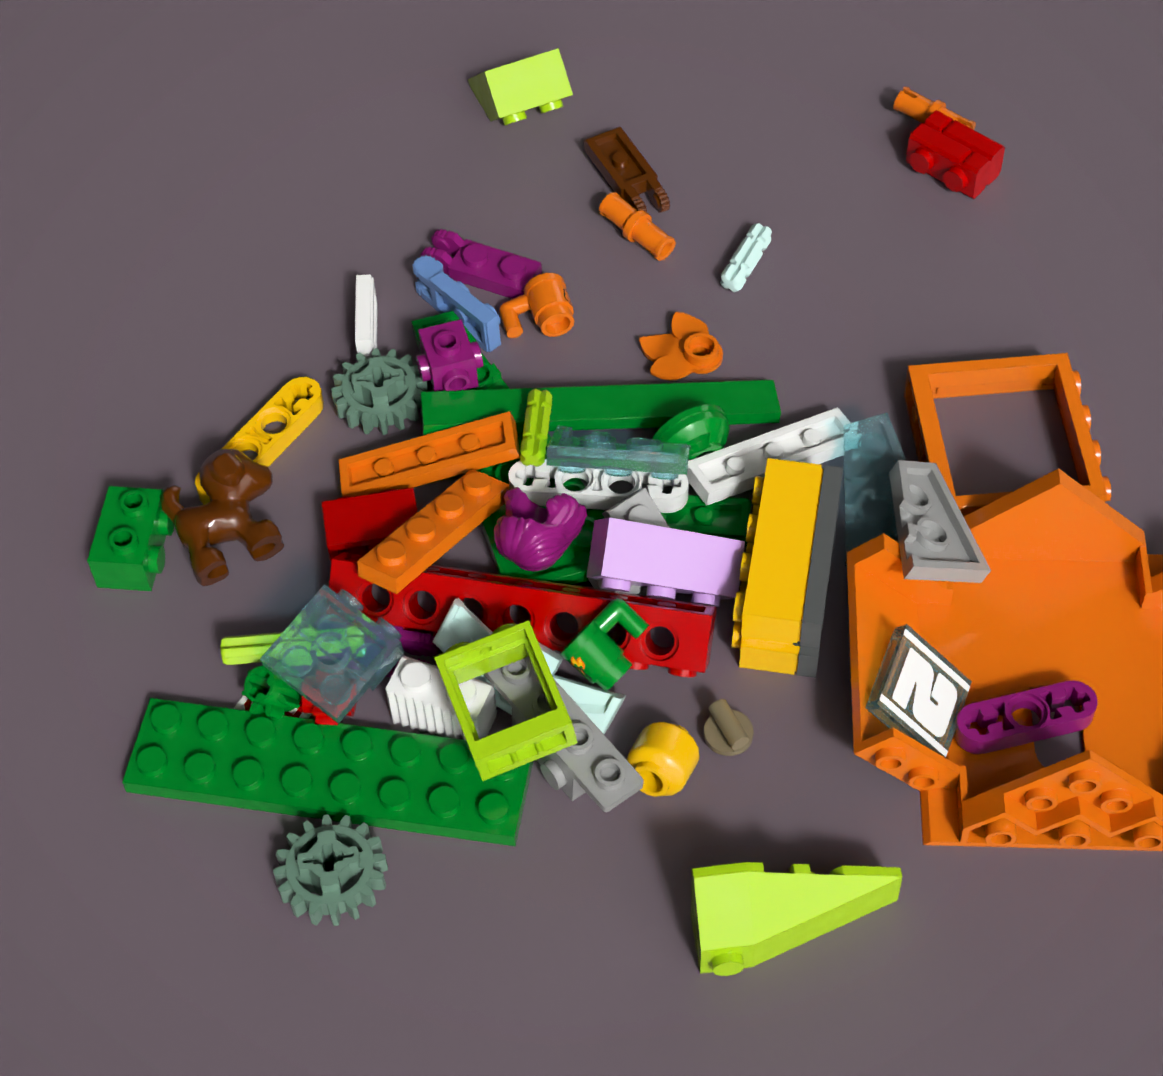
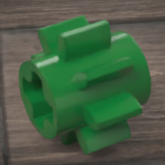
M266 657L263 658L262 666L248 670L242 695L253 702L249 712L255 715L266 713L267 717L279 720L282 716H285V712L295 708L299 709L304 682L293 677L298 667L283 660L278 662Z

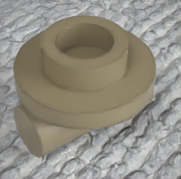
M725 699L715 701L709 707L711 716L707 719L704 726L706 744L712 751L724 756H735L743 753L749 748L753 740V725L743 713L732 710Z

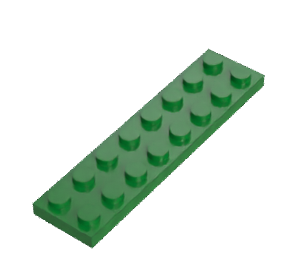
M150 698L122 783L125 791L128 793L323 819V815L329 814L331 821L340 822L347 815L350 816L352 824L361 825L366 823L372 827L516 847L533 761L482 781L466 740L338 723V726L315 724V720L290 716H282L281 719L276 720L267 717L266 713L255 715L245 710Z

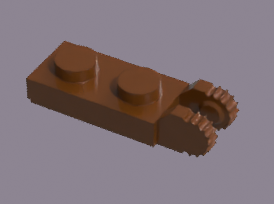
M621 126L584 140V151L614 192H617L622 199L636 210L647 212L646 205L639 195L647 192L650 202L656 207L658 212L662 213L670 209L669 197L659 183L658 175Z

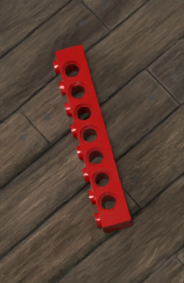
M344 551L332 558L326 610V615L354 621L401 626L403 630L415 631V629L433 631L432 636H436L451 604L457 598L463 602L465 598H473L479 601L484 611L483 618L480 620L492 632L505 624L515 623L510 616V607L512 605H520L526 608L531 616L530 624L538 642L553 651H562L610 601L620 598L649 624L648 628L637 639L626 630L625 639L614 640L624 650L623 655L632 663L629 669L646 670L649 668V665L668 667V673L671 675L695 677L697 672L705 673L710 663L717 610L715 606L433 564L398 594L388 590L390 595L389 605H382L372 595L374 583L358 577L357 561L365 554ZM419 591H427L434 596L437 603L435 612H428L419 605ZM567 612L572 614L578 622V631L567 633L561 630L556 621L557 613ZM659 626L669 629L674 636V645L670 647L656 645L651 639V629Z

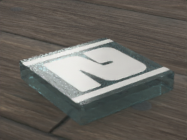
M906 624L896 627L893 631L865 708L889 729L894 727L946 758L956 730L958 714L965 704L972 681Z

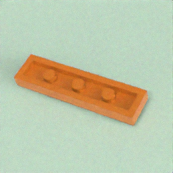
M508 411L339 459L342 497L380 493L389 489L418 487L467 473L471 469L479 470L520 458V448L516 421L511 412Z
M474 469L469 470L357 561L358 577L398 594L505 504L504 495L510 489V484Z

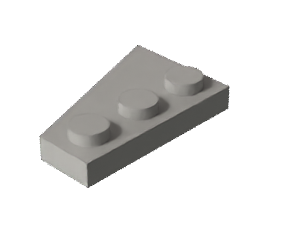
M898 460L889 472L904 579L982 583L991 572V569L937 464Z

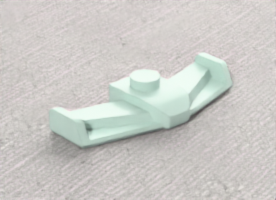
M459 598L455 599L451 604L432 641L443 653L457 643H471L493 633ZM539 643L553 678L599 730L605 734L626 695L611 691L605 692L601 688L555 675L563 657ZM484 674L475 678L490 683ZM494 687V695H496L495 705L512 715V707Z

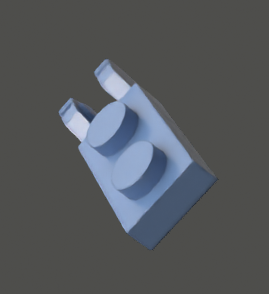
M425 255L414 260V264H412L413 272L416 278L419 277V279H416L417 282H415L416 292L419 293V296H422V299L440 314L454 311L458 318L462 319L463 324L478 342L479 346L486 352H491L501 345L500 317L490 304H483L470 293L462 282H455L445 274L443 264L435 260V258Z

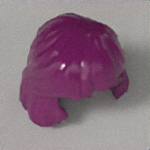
M513 487L504 495L506 516L503 515L498 518L497 524L494 526L497 550L505 559L512 561L521 569L533 572L545 570L556 563L570 546L573 539L579 535L587 516L585 505L578 504L574 497L562 493L548 499L546 508H542L529 500L528 496L519 487Z

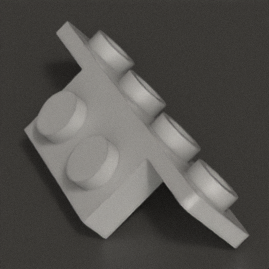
M528 657L484 674L512 707V726L550 711ZM554 679L572 721L578 743L537 759L541 772L553 789L559 790L561 788L571 801H574L586 792L603 812H609L641 790L644 779Z

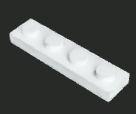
M837 407L685 462L683 472L688 477L690 485L707 506L753 489L755 477H765L767 458L821 464L859 450L863 437Z

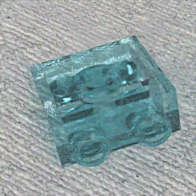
M324 584L260 658V661L269 671L339 724L368 689L374 691L404 655L401 641H399L402 636L396 628L382 618L374 622L361 612L364 607L354 596L343 589L337 594Z

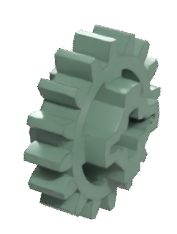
M375 348L372 351V357L366 358L361 353H357L356 364L343 362V374H334L335 387L331 388L333 403L336 405L337 415L339 418L347 417L348 427L351 429L360 423L363 424L364 434H369L373 427H380L382 435L388 433L389 426L395 425L399 430L405 429L404 419L408 418L414 421L419 419L418 408L421 409V392H429L427 381L422 382L417 365H413L412 356L407 354L398 359L396 349H391L387 356H381L378 348Z
M329 814L323 815L322 826L317 828L308 820L303 822L305 834L300 837L289 832L286 837L290 850L278 849L276 852L280 866L273 869L277 885H281L278 887L283 903L291 902L293 915L297 918L309 910V916L313 925H318L323 915H330L333 926L339 925L341 914L348 912L354 920L360 918L358 906L361 903L370 907L376 905L372 889L385 890L386 887L383 872L388 870L386 855L381 854L383 848L379 836L370 838L369 827L366 823L359 825L354 830L350 816L347 815L341 819L339 825H332Z

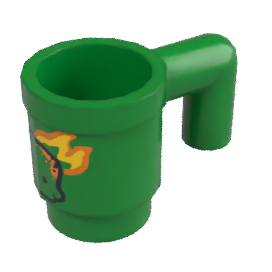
M620 598L610 601L559 654L572 664L591 684L596 683L605 692L632 666V663L623 655L624 650L607 633L619 622L637 639L649 626L638 613Z

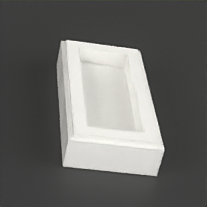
M371 274L356 275L355 343L357 353L363 354L366 358L372 357L373 349L377 348L378 303L374 278L371 277Z

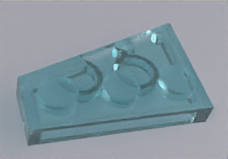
M887 412L846 424L843 428L845 566H847L848 551L883 533L899 543L889 472L898 460H907Z
M557 425L547 446L546 465L558 466V471L570 474L583 473L586 471V468L604 469L606 475L615 477H626L632 475V471L651 472V477L656 479L673 480L677 479L679 474L687 475L690 464L691 445L641 437L627 439L626 444L617 443V439L612 437L611 433L593 431L591 435L575 437L572 436V427Z

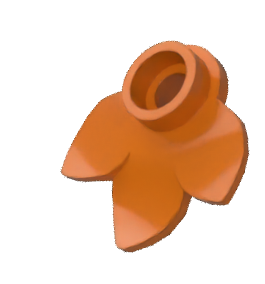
M674 313L671 334L643 336L639 339L644 355L654 362L651 366L650 374L661 379L677 380L691 373H710L716 370L723 360L722 347L717 339L709 334L707 325L700 319L686 313Z

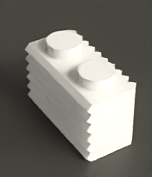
M402 656L385 688L393 724L400 722L402 727L409 725L411 730L418 728L420 733L427 731L429 735L436 734L439 737L466 740L438 666ZM473 678L458 685L478 736L481 739L488 735L498 710H496L497 706L495 705L496 695H494V686L491 683Z

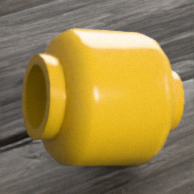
M654 722L641 731L630 749L626 760L644 779L643 788L640 791L657 797L675 795L680 792L694 771L700 756L699 748L694 738L685 728L668 722Z

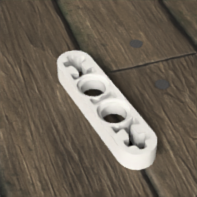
M545 459V462L539 467L533 465L525 466L521 461H518L510 468L508 473L510 490L513 487H519L528 496L529 500L539 506H546L548 499L553 498L557 494L565 493L574 497L578 504L585 505L586 509L608 510L641 489L642 484H648L647 491L660 513L679 511L686 505L688 500V477L680 469L671 466ZM527 478H534L532 485H524ZM550 478L555 480V488H549ZM571 478H580L588 483L580 491H571L563 486ZM623 480L631 483L634 488L630 492L619 494L611 491L609 486L616 481ZM664 486L673 487L671 493H662Z

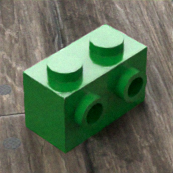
M108 487L87 559L97 588L152 591L156 573L161 574L164 569V543L166 536H171L175 527L173 521L162 510L160 496L164 492L163 489Z

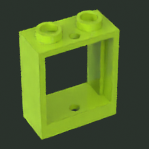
M529 620L520 624H505L487 637L471 643H457L449 647L444 654L434 657L482 781L578 743L572 721ZM528 657L550 711L480 739L458 684Z

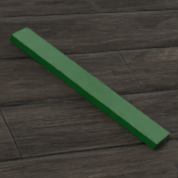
M774 380L536 388L540 391L548 390L552 394L548 431L661 427L668 420L685 410L708 404L717 405L722 408L729 425L779 423L781 416ZM535 388L421 392L420 404L423 435L508 411L511 412L516 421L517 433L523 432L528 393Z

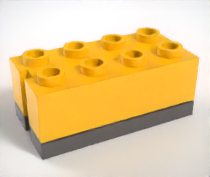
M767 458L765 477H755L752 498L754 506L752 514H749L746 542L748 543L746 552H743L740 592H736L733 621L735 622L732 648H740V668L792 675L797 672L799 676L816 678L843 467L824 465V468H822L820 464Z

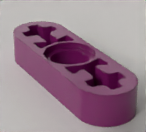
M1071 680L972 703L962 708L958 714L954 732L955 739L958 745L965 751L973 754H985L1081 731L1087 728L1093 720L1097 707V696L1087 684ZM1065 700H1071L1074 706L1082 705L1081 711L1075 712L1071 706H1064ZM1021 708L1030 709L1038 715L1040 721L1033 726H1023L1013 719L1012 713ZM1055 712L1054 718L1051 719L1050 713ZM998 715L1002 716L1001 722H997ZM977 722L980 728H987L986 734L980 735L977 729H970V724Z

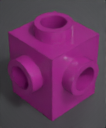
M462 319L418 330L422 355L416 356V362L422 382L430 380L433 391H460L478 387L477 368L483 367L482 354L477 341L470 343Z

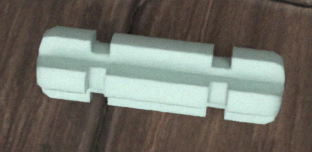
M755 223L750 227L746 234L747 237L742 240L731 257L730 264L726 265L721 273L722 280L720 283L724 289H730L733 292L742 289L747 281L746 278L750 276L763 255L762 251L766 250L771 242L770 235L772 230L768 226Z

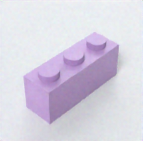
M610 517L594 521L587 578L602 580L601 588L606 590L630 592L631 585L647 587L646 596L675 600L677 592L692 595L691 603L720 607V600L735 599L736 592L739 591L740 569L745 541Z

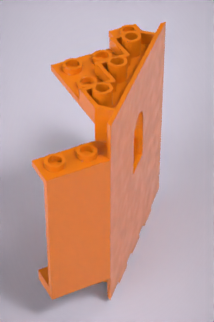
M1058 468L964 516L991 569V572L982 583L904 579L899 543L885 533L847 552L854 754L920 791L923 845L1163 851V555L1147 554L1145 533L1141 528ZM905 629L970 686L969 692L904 636ZM910 648L925 659L933 669L934 677L931 694L939 673L956 688L957 700L946 732L942 737H937L931 733L913 714L916 682L905 709L892 698ZM1071 680L1087 684L1097 696V707L1093 720L1087 728L1081 730L1084 752L1044 767L1037 759L1034 742L985 754H973L962 749L955 739L954 732L958 714L962 708L972 703ZM881 694L948 751L947 756L945 757L881 702L879 700ZM930 694V700L938 706V701ZM1021 708L1012 713L1013 719L1020 725L1033 726L1030 709ZM998 715L997 722H1001L1002 716ZM977 722L970 724V729H977L980 735L986 734L987 728H980Z

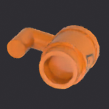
M543 273L530 279L525 285L523 295L504 302L499 307V314L509 338L521 336L523 328L518 315L529 310L532 312L536 325L541 328L542 333L546 336H561L570 331L574 325V310L567 293L564 279L555 273Z

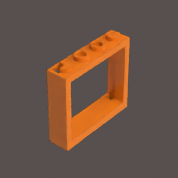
M1068 353L908 366L904 398L918 462L937 464L963 517L1011 492L955 495L934 403L935 398L1054 389L1079 483L1104 502L1111 501L1110 480L1107 476H1102L1100 470V445L1098 440H1092L1090 434V409L1088 405H1082L1080 399V374L1077 370H1072Z

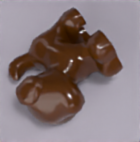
M221 449L212 453L204 461L199 469L200 484L210 498V502L207 504L184 508L179 503L181 488L176 485L167 487L160 496L162 510L173 521L183 546L189 549L191 566L197 582L202 586L215 584L229 575L223 552L211 547L212 545L237 540L246 547L252 558L257 562L272 558L284 548L282 535L277 525L270 519L258 522L252 519L249 502L270 489L273 483L272 472L268 466L252 461L242 451L237 449Z

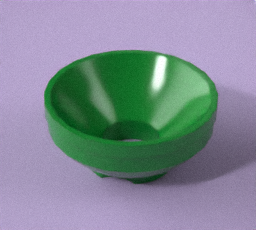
M713 404L696 406L679 413L668 420L654 434L650 442L651 453L661 466H671L684 471L685 462L724 448L730 430L726 414L722 408Z

